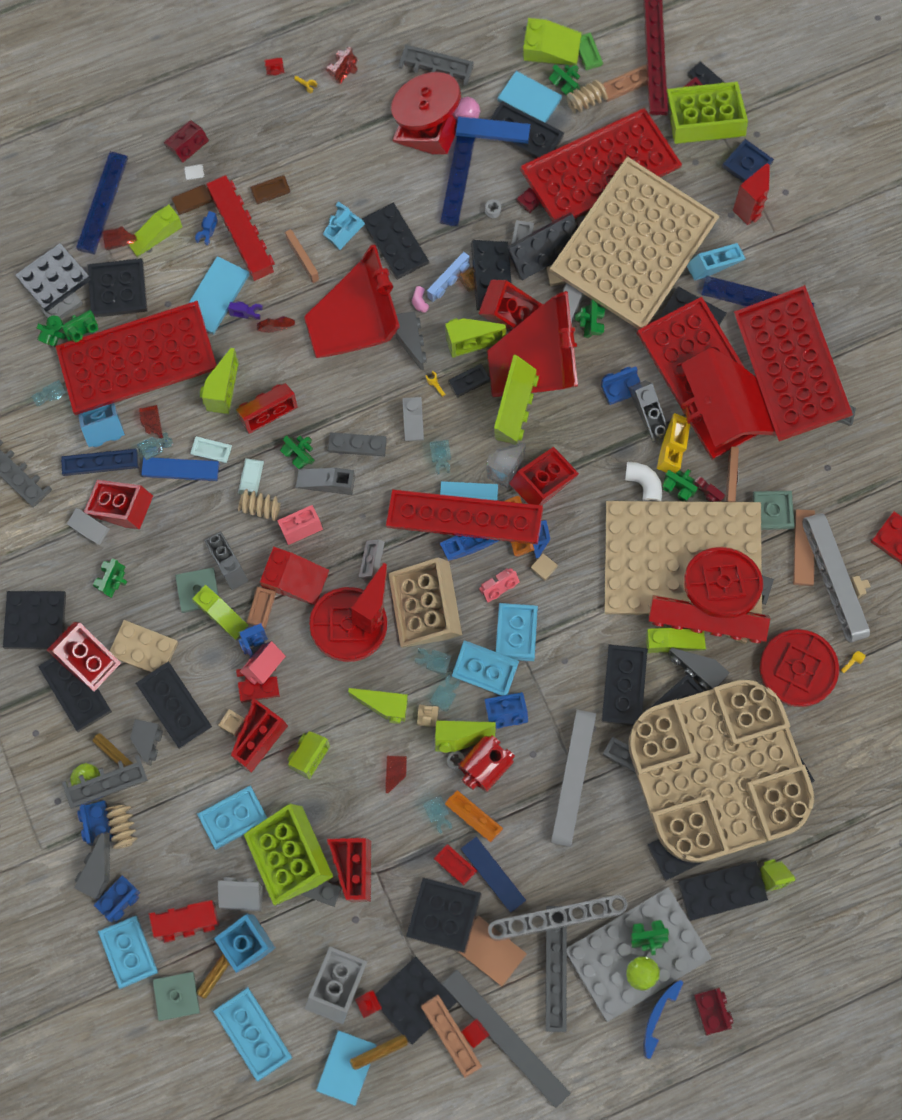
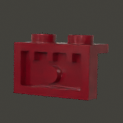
M190 120L169 137L164 144L183 163L209 142V139L203 128Z
M720 988L694 995L706 1036L732 1029L731 1024H734L731 1012H727L725 1007L727 998L724 991L721 992Z

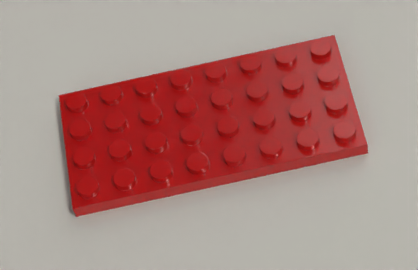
M643 108L522 165L520 171L551 220L555 221L568 213H572L574 219L588 213L627 157L660 178L681 168L682 163L647 110Z
M805 285L734 312L779 442L853 415Z
M703 297L686 304L636 332L680 407L684 402L694 397L682 368V363L707 349L714 348L743 366ZM704 419L691 424L711 460L727 453L731 447H738L758 436L742 435L729 443L716 447Z
M198 301L82 337L78 342L72 340L55 346L75 415L212 372L217 366Z

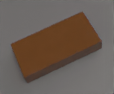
M284 175L250 186L257 205L291 193Z
M205 184L172 197L179 216L213 202Z

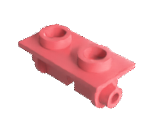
M506 568L496 575L497 582L491 578L481 584L479 591L482 595L484 594L487 603L497 599L501 594L520 583L516 571H513L512 568Z

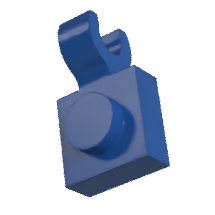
M209 211L207 217L203 218V231L196 234V243H199L201 238H205V245H209L210 237L213 236L218 223L216 213Z

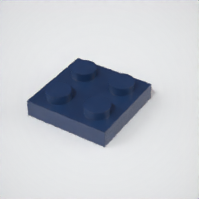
M744 139L723 163L722 168L742 182H745L765 164L768 163L771 166L774 159Z

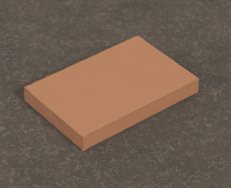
M478 916L473 924L466 953H458L503 987L527 953L509 939L500 941L491 939L488 934L490 924ZM494 927L492 928L491 931H492V934H493V935H495V936H500V935H502V934H501L498 930H496Z

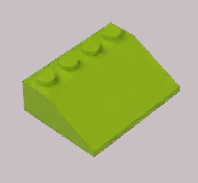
M738 82L667 89L674 144L746 136L748 118Z
M517 355L513 356L494 426L495 440L517 445L518 441L523 439L525 431L522 429L523 422L527 423L529 417L527 407L528 404L532 405L534 394L531 392L533 386L537 387L539 376L536 375V369Z
M288 804L244 834L273 905H278L318 887L333 877L302 806Z

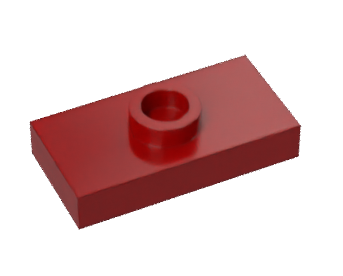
M448 844L434 858L438 864L463 886L477 872L471 864Z

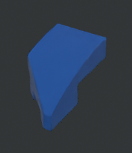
M546 520L541 521L538 545L533 544L535 558L540 557L550 541Z

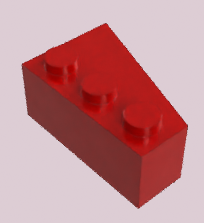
M255 698L251 701L252 705L249 713L244 719V726L242 731L239 732L231 753V757L251 773L288 727L281 717Z
M367 838L327 839L345 899L349 902H371V840Z
M213 900L190 904L179 909L171 908L167 912L155 914V912L149 913L153 936L155 939L163 941V943L173 942L175 937L182 935L183 938L195 936V932L203 930V933L215 931V927L220 926Z

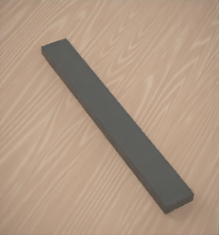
M458 970L454 971L442 983L472 1018L479 1020L494 1042L555 1108L571 1094Z

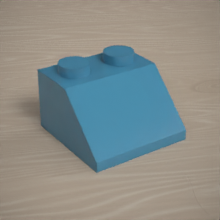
M115 403L78 414L80 427L88 447H98L106 441H115L125 435Z
M246 914L214 938L236 973L258 962L276 949L254 914Z

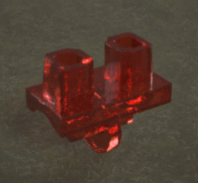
M347 47L345 51L338 50L335 57L337 60L336 64L329 63L326 67L328 74L333 76L339 84L343 82L349 73L356 74L358 71L356 67L358 59L350 47Z

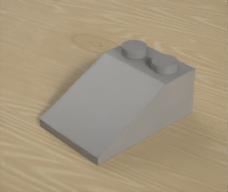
M329 947L308 997L305 1010L343 1024L367 961Z

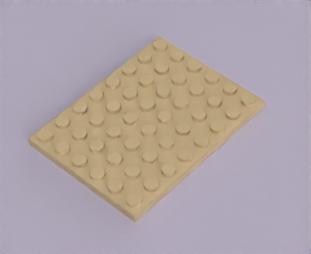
M627 157L553 263L549 272L635 328L641 329L648 325L718 220L719 215Z
M606 501L605 614L649 615L653 595L690 601L684 588L685 571L691 559L706 549L726 547L738 550L750 557L762 574L761 502ZM762 594L757 605L749 612L762 614Z

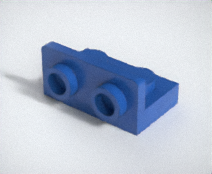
M636 366L632 368L626 367L619 373H610L603 377L601 388L609 405L632 397L629 387L641 382L637 375L638 369Z
M261 623L239 632L241 638L238 639L244 654H249L250 658L253 656L250 647L261 646L265 643V640H268Z
M523 692L484 699L488 721L496 722L497 729L528 723V712Z
M106 801L79 806L80 810L77 811L78 819L80 822H83L84 830H81L82 839L90 846H93V842L98 834L110 833L112 827L108 826L110 819L107 818L109 812L105 810L108 808Z
M122 875L94 906L108 921H118L125 914L124 910L126 907L136 903L141 892Z

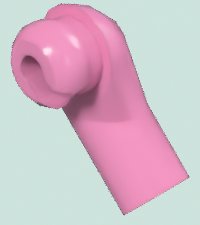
M417 286L411 302L417 311L425 313L429 308V305L422 299L425 289Z

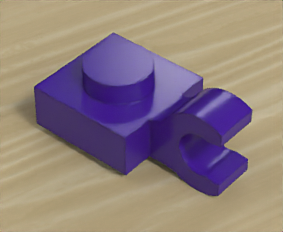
M236 301L235 303L230 302L228 309L230 316L245 319L251 317L260 320L261 315L256 314L255 311L263 310L261 304H254L248 307L244 302Z

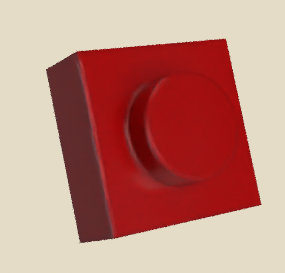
M282 57L265 60L267 75L276 76L285 73Z
M373 990L355 999L363 1018L382 1009Z

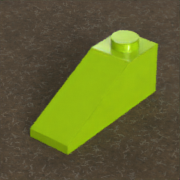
M170 204L156 212L127 241V244L135 255L139 257L181 229L180 217Z
M204 585L192 598V602L235 640L240 636L239 632L249 626L207 585Z
M647 629L646 646L648 653L669 652L671 648L682 651L706 650L704 631L702 633H695L691 629Z
M349 688L350 697L384 719L389 720L390 723L400 724L401 721H406L407 694Z
M436 720L435 752H457L476 745L484 736L493 735L495 737L496 722Z
M769 860L763 862L764 866L759 868L766 892L785 888L796 881L795 876L782 861Z

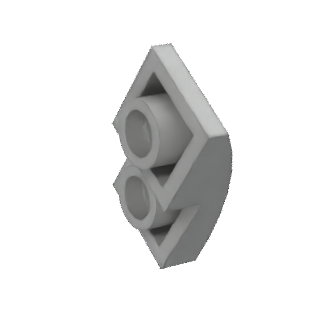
M79 508L75 509L67 522L70 527L99 545L110 530V528Z

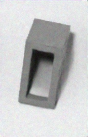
M422 397L403 398L405 441L424 440Z

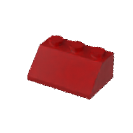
M768 163L739 187L733 212L747 226L751 222H757L762 216V210L765 208L764 204L768 199L770 165Z
M284 383L282 385H275L267 393L257 395L249 403H242L236 409V412L246 431L250 434L293 411L298 406L294 392Z

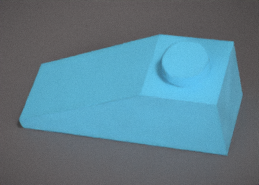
M738 243L700 253L688 263L687 267L695 281L744 261L746 258Z

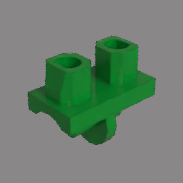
M556 64L552 67L554 71L548 79L555 86L564 80L566 84L560 90L566 96L570 92L573 93L576 89L579 90V84L572 79L573 77L576 80L580 78V75L577 73L579 70L577 65L570 67L567 64L564 67L567 73Z
M594 300L591 301L590 305L581 308L580 313L575 314V321L580 322V327H584V338L604 333L605 325L597 323V318L602 319L604 317L605 308L598 306Z
M91 310L78 317L72 315V320L61 326L67 340H73L74 342L81 340L83 335L88 332L94 333L99 327Z
M53 315L47 319L46 326L38 323L36 329L41 331L37 340L55 347L59 338L65 339L66 335L59 332L63 325L62 319L59 316Z
M286 435L283 438L285 443L280 451L286 457H290L295 452L298 456L292 463L298 469H302L307 464H313L315 459L308 453L313 450L310 446L312 439L309 436L303 438L299 435L296 438L300 442L298 443L293 437L289 438Z
M687 469L685 473L679 470L676 474L668 470L664 478L662 490L671 493L673 488L676 487L681 490L677 498L682 502H687L690 497L693 498L698 487L693 485L695 479L689 476L691 470Z
M113 558L111 561H103L101 571L105 575L103 579L96 578L93 586L107 597L112 598L115 590H118L120 585L126 586L127 581L123 579L126 567Z
M662 920L651 922V931H645L641 923L633 924L631 934L632 948L641 947L642 951L650 950V954L653 956L656 955L655 949L663 948L662 943L669 942V930L664 927Z

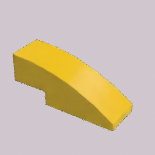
M676 413L672 415L657 464L658 470L665 473L670 470L675 474L681 468L682 456L687 450L690 430L687 418Z

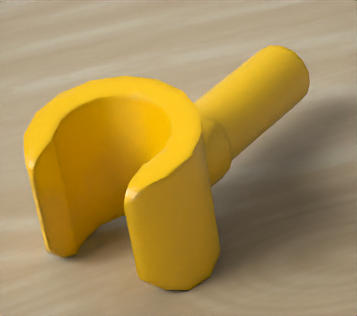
M298 76L294 77V80L306 87L308 93H313V89L309 87L310 85L317 88L315 80L306 81Z
M432 371L433 379H429L426 375L427 383L434 386L442 397L446 394L439 386L437 374Z
M860 651L855 652L851 660L841 669V672L845 673L854 662L861 665L866 655Z

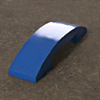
M454 536L441 542L440 546L449 561L480 551L500 540Z
M681 980L673 984L661 995L650 1013L644 1034V1055L648 1060L651 1059L659 1041L652 1037L653 1031L667 999L672 1002L676 1001L684 983Z

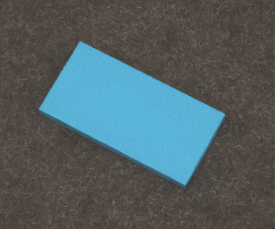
M218 256L189 302H199L207 332L213 335L228 312L229 303L234 302L250 275L249 271Z
M246 988L214 1010L215 1015L257 1082L293 1058L249 988Z

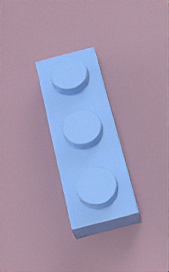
M463 252L427 290L428 299L434 302L437 298L439 299L443 296L445 289L456 282L457 276L469 268V255Z

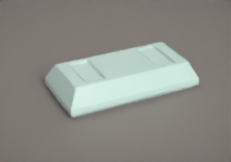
M195 437L190 454L227 463L232 445Z
M245 458L238 494L242 495L245 489H248V495L255 491L257 497L264 461Z

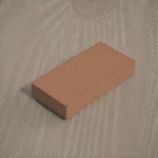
M257 587L247 619L248 625L255 626L261 623L263 628L266 629L276 591Z

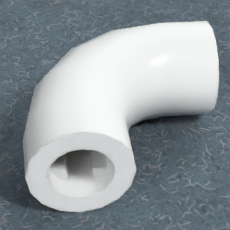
M627 462L625 481H634L642 485V501H662V484L656 472L646 465Z

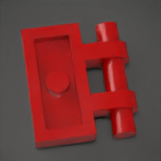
M236 669L237 677L245 676L240 672L241 669ZM246 676V681L238 682L241 703L250 702L253 698L263 700L280 697L277 676L268 677L263 684L259 682L253 684Z

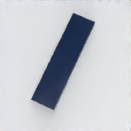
M136 448L61 456L62 475L71 476L139 468L138 450Z
M477 836L461 848V851L510 914L526 902L524 896Z

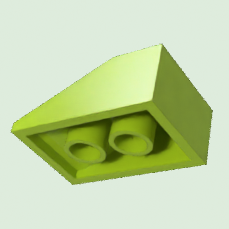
M528 18L523 46L524 61L577 65L582 33L546 19Z
M465 318L459 320L452 319L445 323V336L452 358L491 347L506 335L505 324Z
M235 348L228 350L205 380L204 387H201L200 398L203 399V404L208 412L230 413L239 365Z

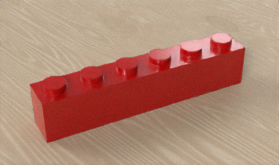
M224 175L206 183L208 192L253 280L256 281L274 273V260L271 254L267 255L265 252L267 250L263 239L259 240L257 236L259 231L255 224H251L250 220L252 218L249 211H244L242 207L244 202L240 195H236L235 190L237 189L233 180L229 181L227 176Z
M656 595L652 596L649 612V621L655 626L667 624L672 625L671 628L683 630V627L690 628L695 633L708 631L711 635L721 637L722 634L730 635V638L735 640L748 638L753 643L766 642L771 619L769 615L748 612L735 618H718L702 612L690 601Z

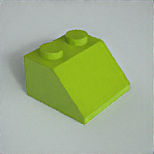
M308 731L307 735H302L298 742L300 746L296 752L292 751L287 761L289 762L288 766L290 769L310 780L331 746L327 738Z

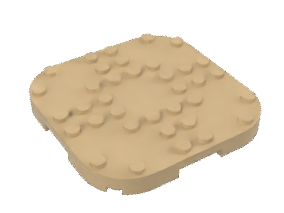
M751 680L730 682L686 698L656 705L645 711L634 724L629 737L630 756L658 838L664 848L678 859L692 863L713 860L787 836L798 830L807 821L814 804L813 787L806 767L802 765L789 729L791 726L782 702L770 688H766L758 684V682Z

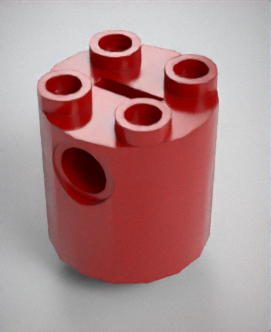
M493 735L484 736L458 765L459 769L465 774L461 780L472 790L478 786L483 791L488 792L514 763L515 755L510 750L501 748L499 746L500 741ZM491 752L495 754L494 762L490 759Z

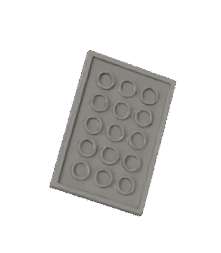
M669 887L567 948L568 958L606 1022L712 959ZM662 920L664 927L668 928L669 942L662 943L663 948L655 949L656 955L651 956L650 950L642 951L641 947L632 948L631 934L633 924L641 923L645 931H651V922ZM641 956L653 959L658 964L660 973L656 984L650 989L643 991L630 986L626 977V969L629 963Z

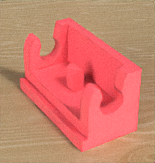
M313 505L277 520L288 545L323 530Z
M272 641L260 646L240 672L253 684L257 682L263 684L286 656Z

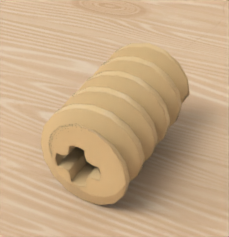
M594 80L592 84L588 83L585 87L582 86L579 90L576 89L573 93H568L567 102L571 111L576 114V109L581 113L583 112L582 106L587 110L589 109L588 103L591 106H595L594 100L601 103V97L604 100H607L608 97L603 84Z
M245 489L239 501L238 512L241 509L245 514L249 511L251 515H255L257 512L258 517H262L264 514L266 519L272 516V520L276 521L281 503H278L277 496L270 501L269 494L263 499V493L256 497L255 491L248 495V489Z
M117 805L105 809L106 811H111L107 814V818L112 819L108 822V826L114 827L110 830V834L115 835L111 838V841L117 843L113 846V849L132 846L133 842L137 840V837H131V834L136 832V829H129L134 822L128 821V819L133 815L126 813L127 810L131 809V806Z

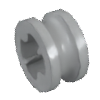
M492 199L486 203L485 213L488 217L497 218L500 216L501 204L498 200ZM492 206L496 207L494 212L491 211Z
M458 751L450 753L447 758L448 766L452 770H460L450 760L451 758L454 759V756H459V760H463L465 758L464 755Z

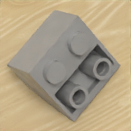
M224 877V881H218V902L221 910L262 911L263 886L256 879L245 878L244 882H238L236 878Z

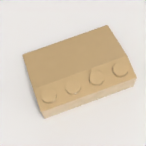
M434 558L388 573L400 646L402 648L444 641L462 635L449 561Z

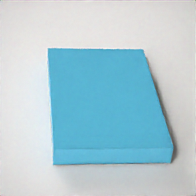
M518 71L514 73L498 97V102L504 101L545 123L562 100V95Z
M441 481L440 495L497 501L498 484Z
M499 603L496 639L497 653L515 660H535L538 606Z
M464 640L452 677L505 696L509 693L519 661Z
M251 785L197 814L215 850L243 836L246 832L267 819Z
M137 916L98 931L119 989L159 973Z
M338 1031L316 1091L356 1106L370 1064L358 1070H353L350 1059L377 1047V1045Z

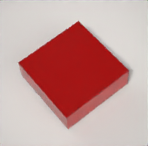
M475 1019L461 1031L473 1049L490 1035L478 1019Z

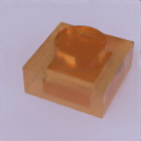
M472 267L458 277L468 292L475 289Z

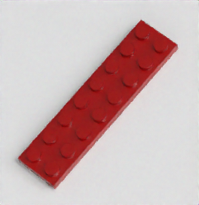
M392 489L386 527L538 545L544 508L543 505Z

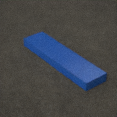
M458 116L456 136L528 144L530 124Z
M143 457L141 475L142 477L218 481L220 463L219 461Z

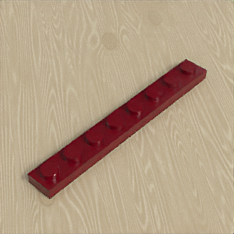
M643 0L649 115L667 116L668 100L662 0Z

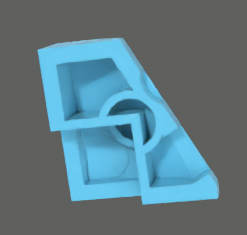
M338 202L336 204L338 210L335 216H331L329 225L326 227L323 235L341 250L365 223L353 214L349 208Z

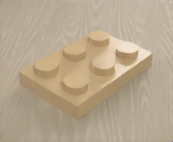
M124 620L110 652L119 661L151 673L168 661L170 662L178 641Z

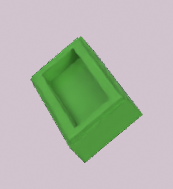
M591 33L581 35L579 55L585 70L602 66L603 61Z

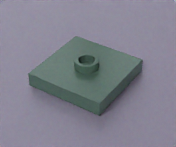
M792 491L753 492V502H761V530L794 529Z
M214 568L175 575L182 613L201 610L192 602V598L204 585H207L219 596Z
M194 972L153 979L159 1021L200 1013Z

